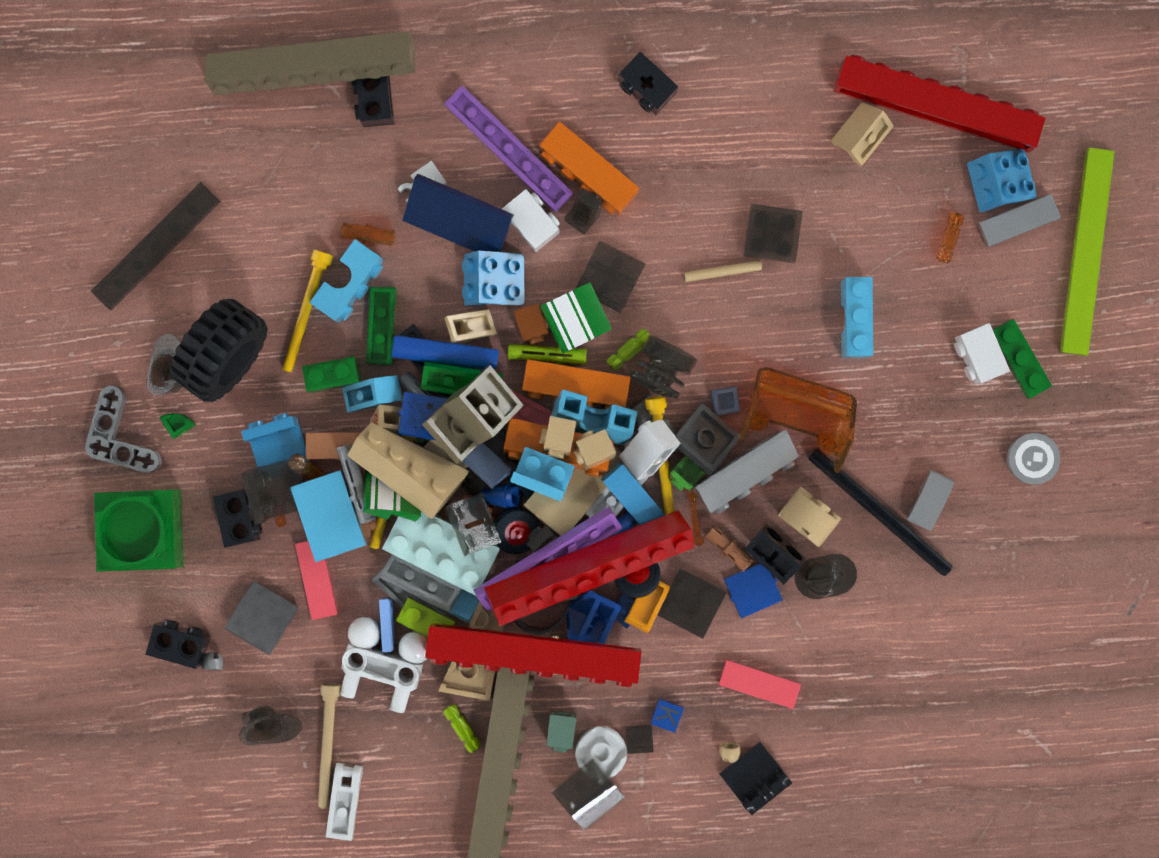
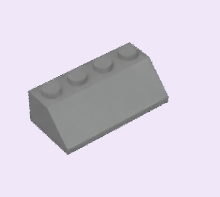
M786 429L780 430L716 470L710 476L696 483L693 489L709 513L715 511L716 514H719L730 507L728 504L730 500L735 497L741 500L752 492L750 488L755 484L759 483L760 486H763L774 478L772 474L777 470L781 469L784 472L795 465L794 459L798 458L799 455Z

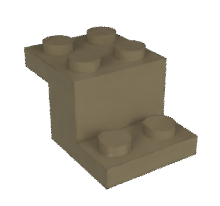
M489 365L468 385L454 392L422 425L450 458L458 464L477 445L493 438L524 405Z

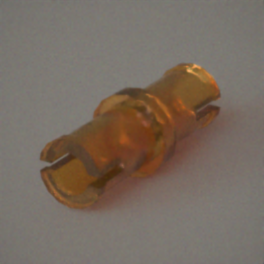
M343 222L341 238L356 239L368 245L378 243L393 246L395 230L376 228L372 224L362 226Z

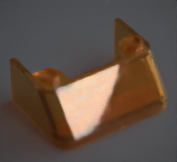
M760 368L755 376L742 417L738 442L743 443L748 429L762 431L766 429L768 422L817 437V446L825 454L836 456L834 472L839 473L854 442L857 400L853 395L842 390L772 368Z

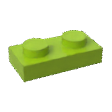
M408 597L396 619L397 622L427 638L431 623L453 626L455 622L411 597Z

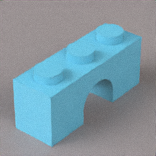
M354 239L340 259L351 270L349 284L343 288H334L324 282L310 301V304L338 323L341 320L345 321L348 319L353 311L351 306L357 298L360 300L368 290L367 283L372 277L375 279L383 269L381 264L384 260L356 239Z
M846 277L841 281V307H844L845 325L843 332H841L842 358H869L873 356V277Z
M562 389L554 401L551 416L576 421L574 432L584 434L588 431H593L595 434L606 429L610 440H614L613 443L622 446L632 437L637 411L614 404L608 409H595L586 404L587 396Z

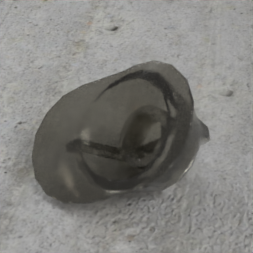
M172 334L164 335L158 339L153 347L146 385L149 392L156 396L164 395L168 392L177 393L182 388L180 384L174 381L170 371L172 358L176 354L175 350L181 344L177 336Z
M830 554L804 561L801 568L795 573V583L798 590L810 599H823L842 595L854 586L857 579V570L854 563L848 557L841 554Z
M259 706L243 713V728L239 733V740L249 746L286 742L295 738L300 733L302 723L295 716L279 715L272 707Z

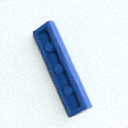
M399 335L394 336L391 345L392 358L426 361L483 370L489 365L496 370L499 355L498 349Z

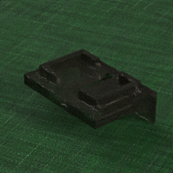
M482 493L445 507L464 557L501 543ZM483 518L485 523L466 530V524Z

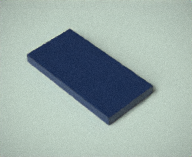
M417 174L413 181L402 221L472 251L501 252L514 214Z

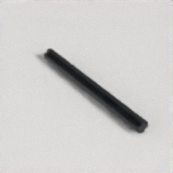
M815 449L810 454L809 461L943 576L949 574L953 568L952 564L819 449Z

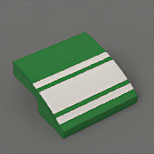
M591 282L540 306L562 353L612 330Z
M365 469L364 513L386 520L392 514L415 522L421 517L419 509Z

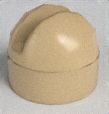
M736 742L721 743L719 745L721 759L724 762H736L740 756V744Z

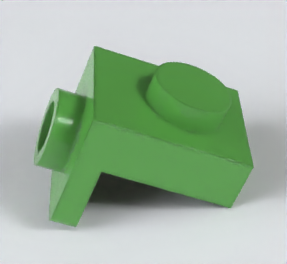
M685 455L670 471L669 474L673 477L670 482L680 491L684 488L690 491L706 472Z

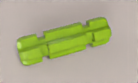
M644 328L639 330L635 334L637 337L630 338L617 350L618 353L616 355L612 354L607 359L609 366L617 371L624 365V361L628 362L642 349V345L646 346L652 340L648 331Z
M452 704L443 711V714L448 721L451 720V726L460 740L465 742L464 746L468 752L472 753L480 748L481 742L477 736H473V730L463 715L460 716L458 707Z

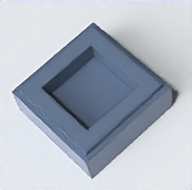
M737 386L711 390L713 409L717 416L741 412Z

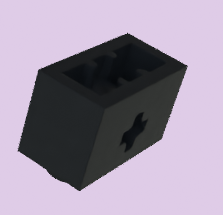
M641 52L621 71L618 79L620 88L627 95L633 94L640 100L638 104L646 112L650 113L652 111L655 115L675 96L679 87ZM642 82L644 84L650 82L651 88L646 87L645 89H643Z

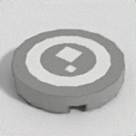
M1039 433L1023 434L1009 446L1006 456L1007 467L1013 476L1020 482L1030 485L1043 484L1052 479L1058 471L1061 461L1060 452L1055 442L1048 436Z

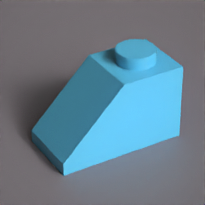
M398 375L371 378L342 388L347 413L375 408L379 404L389 405L403 401Z

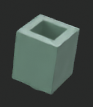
M550 711L546 746L552 747V751L567 752V749H573L576 713Z

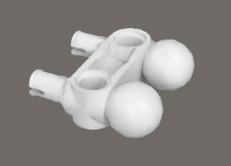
M369 617L355 619L348 628L350 642H348L346 652L342 657L341 668L345 675L340 695L346 698H354L360 677L369 678L393 685L395 690L390 710L404 713L410 691L417 689L422 674L423 662L427 659L425 658L427 637L412 631L401 637L398 643L399 653L382 652L381 648L375 647L381 637V630L377 622ZM352 653H359L363 657V663H355L352 660ZM405 667L410 668L414 673V677H404L401 669Z

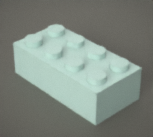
M421 512V517L416 522L398 516L382 548L475 595L473 590L484 584L501 550L497 544L477 534L469 533L460 526L438 515L431 519L423 512Z

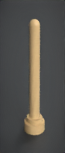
M330 682L321 683L320 695L322 700L325 701L318 806L321 809L327 808L329 803L335 701H338V697L341 696L340 690L342 687L339 683Z

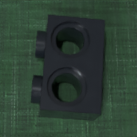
M382 76L377 79H355L352 81L354 95L358 94V104L354 105L356 120H360L363 127L395 124L390 76ZM370 80L378 82L373 90L365 89L366 83ZM371 106H379L380 111L374 116L368 115V109Z
M250 489L213 496L224 548L260 540L262 525L260 520L255 517L254 509L257 508L255 495L253 493L250 494ZM235 498L240 499L242 502V508L239 512H235L231 506ZM240 523L246 525L248 533L244 538L240 537L237 533V527Z
M768 524L756 534L745 548L752 557L783 585L801 568L806 559Z
M164 619L163 622L154 624L145 655L197 669L202 666V660L206 655L211 636L204 634V630L201 628L189 626L186 629L179 627V622ZM164 632L171 636V644L169 646L165 645L162 641V634ZM188 640H193L196 643L197 649L195 653L187 649Z

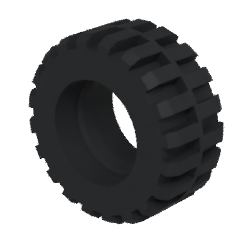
M222 299L218 303H214L210 306L209 310H205L201 317L191 325V329L188 333H185L181 344L176 348V354L173 356L172 365L170 366L172 378L204 402H215L217 399H221L242 380L245 373L250 370L253 362L256 361L267 338L266 333L268 329L265 321L235 299Z

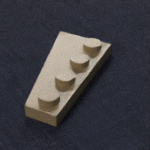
M479 601L468 628L503 632L504 625L499 626L492 610L487 611ZM452 661L438 691L490 701L495 671L485 670L484 665L474 664L473 668L457 666L458 662Z

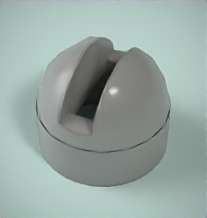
M212 652L207 653L202 660L201 669L223 670V657L218 652H215L214 656Z

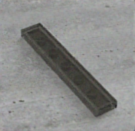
M200 182L91 292L112 311L221 201Z

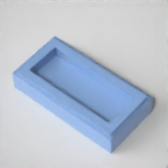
M383 597L379 599L382 652H392L396 648L393 599Z

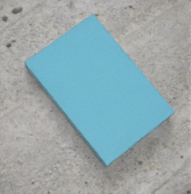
M342 470L290 487L315 563L367 545L353 502L350 501L349 497L351 496Z

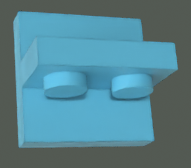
M525 447L510 482L555 500L563 501L575 466Z

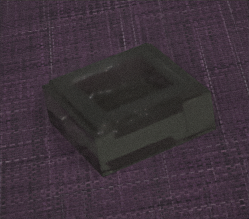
M652 725L625 726L627 754L654 752Z

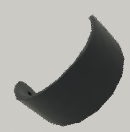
M570 598L559 621L551 626L541 628L529 626L520 618L514 620V622L528 633L542 634L550 632L561 624L573 599Z

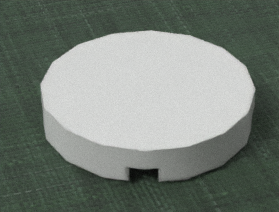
M595 726L589 728L580 736L576 744L575 756L578 766L586 775L594 779H605L615 776L622 770L627 759V747L624 738L616 730L608 726Z

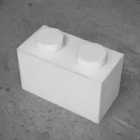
M525 189L503 207L502 210L514 214L511 222L512 225L536 253L559 234L557 226L560 223L551 212L545 213L541 208L543 202L535 192L530 194Z
M990 323L954 337L956 343H954L955 350L959 357H963L966 367H964L966 376L969 381H973L974 385L984 383L1010 372Z
M662 419L643 423L638 428L639 433L626 442L624 451L619 455L621 461L637 481L654 475L681 444Z

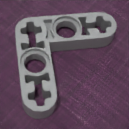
M118 386L103 388L98 398L85 444L86 453L94 459L147 473L157 471L162 464L161 455L157 451L115 439L126 403V393ZM115 390V395L119 396L118 401L112 402L110 408L111 400L107 396L108 394H113ZM108 407L110 409H116L115 413L111 411H103V408ZM104 415L112 418V426L107 430L102 429L99 424L101 417ZM101 440L102 446L112 449L110 452L99 451L96 454L97 449L93 448V445ZM121 447H127L130 451L129 459L124 462L119 460L117 452ZM151 454L154 464L146 468L147 464L142 461H136L137 456L149 457Z

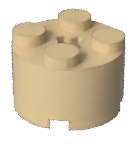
M802 487L794 493L778 514L783 521L817 547L823 544L841 520L826 504L819 499L813 498Z

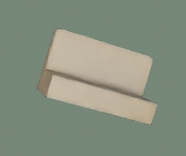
M861 103L833 137L831 143L845 150L854 163L862 166L894 125L883 110L866 103Z

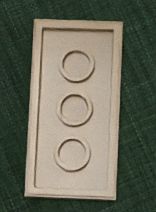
M615 446L613 447L616 455L615 458L609 460L607 473L619 462L624 465L619 458L622 452ZM575 469L567 486L563 501L534 492L523 506L558 536H562L573 529L607 488L600 480L605 475H600L599 478L585 475L584 470Z

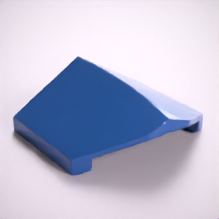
M592 590L572 601L566 614L567 637L576 641L605 644L622 605Z

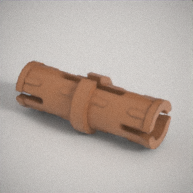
M713 525L704 535V538L721 551L720 554L723 557L726 556L741 571L746 570L754 560L737 545L738 542L735 539H730L716 525Z

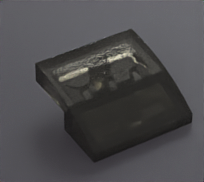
M599 241L576 288L591 282L599 302L622 313L646 263Z
M593 758L552 790L555 798L584 830L625 798L623 793L611 778H608Z

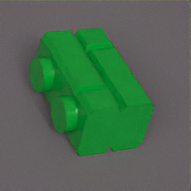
M354 356L343 358L342 360L336 359L302 366L306 391L310 393L342 388L362 382L359 361Z

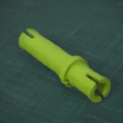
M509 343L508 359L510 360L528 359L554 362L558 365L563 363L586 365L587 349L573 348L562 353L559 345L558 347ZM523 352H540L545 353V355L525 354ZM550 354L572 355V357L551 356Z

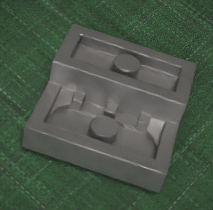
M254 581L240 601L225 629L270 656L284 635L285 629L297 613L298 607Z

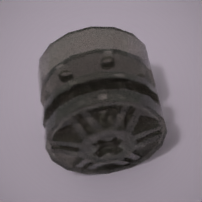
M649 335L641 352L649 357L650 360L648 363L636 360L635 365L642 368L644 372L640 373L632 369L629 376L635 379L641 387L661 397L664 396L678 400L680 393L672 389L671 386L673 384L684 388L685 384L676 376L678 373L690 375L697 359L682 349Z

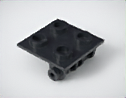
M758 742L739 757L736 762L719 773L751 815L792 784L791 780L761 742Z

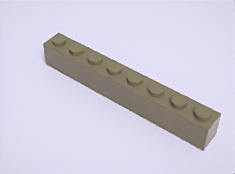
M410 31L206 54L205 82L214 95L225 96L229 93H251L256 90H277L283 87H303L304 85L328 84L337 81L351 82L355 79H377L382 76L391 75L403 76L409 73H416V45Z
M500 667V671L497 673L467 858H505L500 857L501 847L507 848L509 831H504L506 821H511L513 805L508 804L510 795H515L518 779H513L514 769L520 768L522 753H517L518 743H524L526 727H521L523 717H528L530 702L525 700L527 691H532L535 677L530 675V671L527 670L526 674H515L510 672L511 668Z

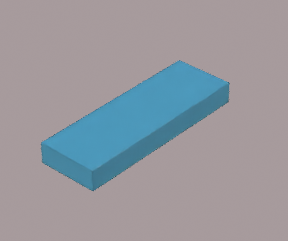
M621 462L600 479L639 525L665 515Z

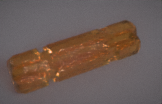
M952 212L949 215L947 221L949 225L945 227L940 244L942 248L938 250L937 261L942 263L951 262L952 250L955 249L961 230L959 227L962 226L964 220L962 214Z
M293 454L288 461L289 467L295 471L298 469V473L308 480L328 475L327 473L324 474L323 470L310 461H306L300 454Z

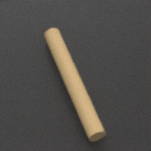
M761 260L689 271L684 272V279L686 283L762 270Z

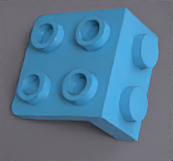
M1023 149L989 153L967 163L980 213L1005 204L1036 198L1035 184L1029 168V161Z
M475 251L464 254L462 271L464 272V285L462 288L464 306L483 304L520 306L524 304V257L522 254Z
M283 413L272 417L273 422L266 424L263 423V420L253 422L247 425V430L241 431L243 440L251 444L261 479L270 480L310 467L311 460L306 459V443L298 417Z

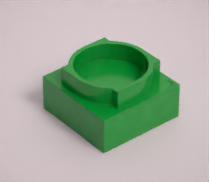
M181 489L94 493L96 572L176 569L184 567Z

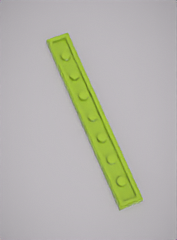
M1090 147L1086 149L1060 353L1088 356L1115 153L1112 150Z

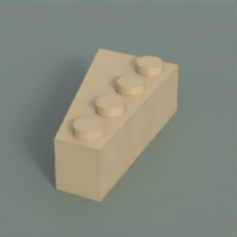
M372 422L356 438L347 455L431 519L435 517L458 490L469 473L468 470Z

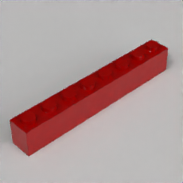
M846 55L841 64L833 92L1009 147L1023 149L1025 152L1030 153L1037 148L1046 117L1040 116L1039 112L1035 110L1017 109L1010 102L999 101L998 103L989 100L987 95L980 93L972 95L964 92L965 90L959 86H943L936 79H921L915 77L913 72L907 70L895 71L890 69V66L885 63L877 62L873 64L866 62V59L859 55Z
M674 511L484 587L489 606L499 626H502L694 548L692 530L680 511Z
M431 623L428 629L425 658L431 659V663L446 665L447 661L458 662L457 666L473 668L474 664L484 665V669L490 671H500V667L511 668L510 672L515 674H526L527 670L536 671L537 676L552 677L553 674H561L563 679L578 681L579 677L590 678L589 682L605 684L606 680L616 681L618 686L632 687V683L638 684L642 651L641 648Z

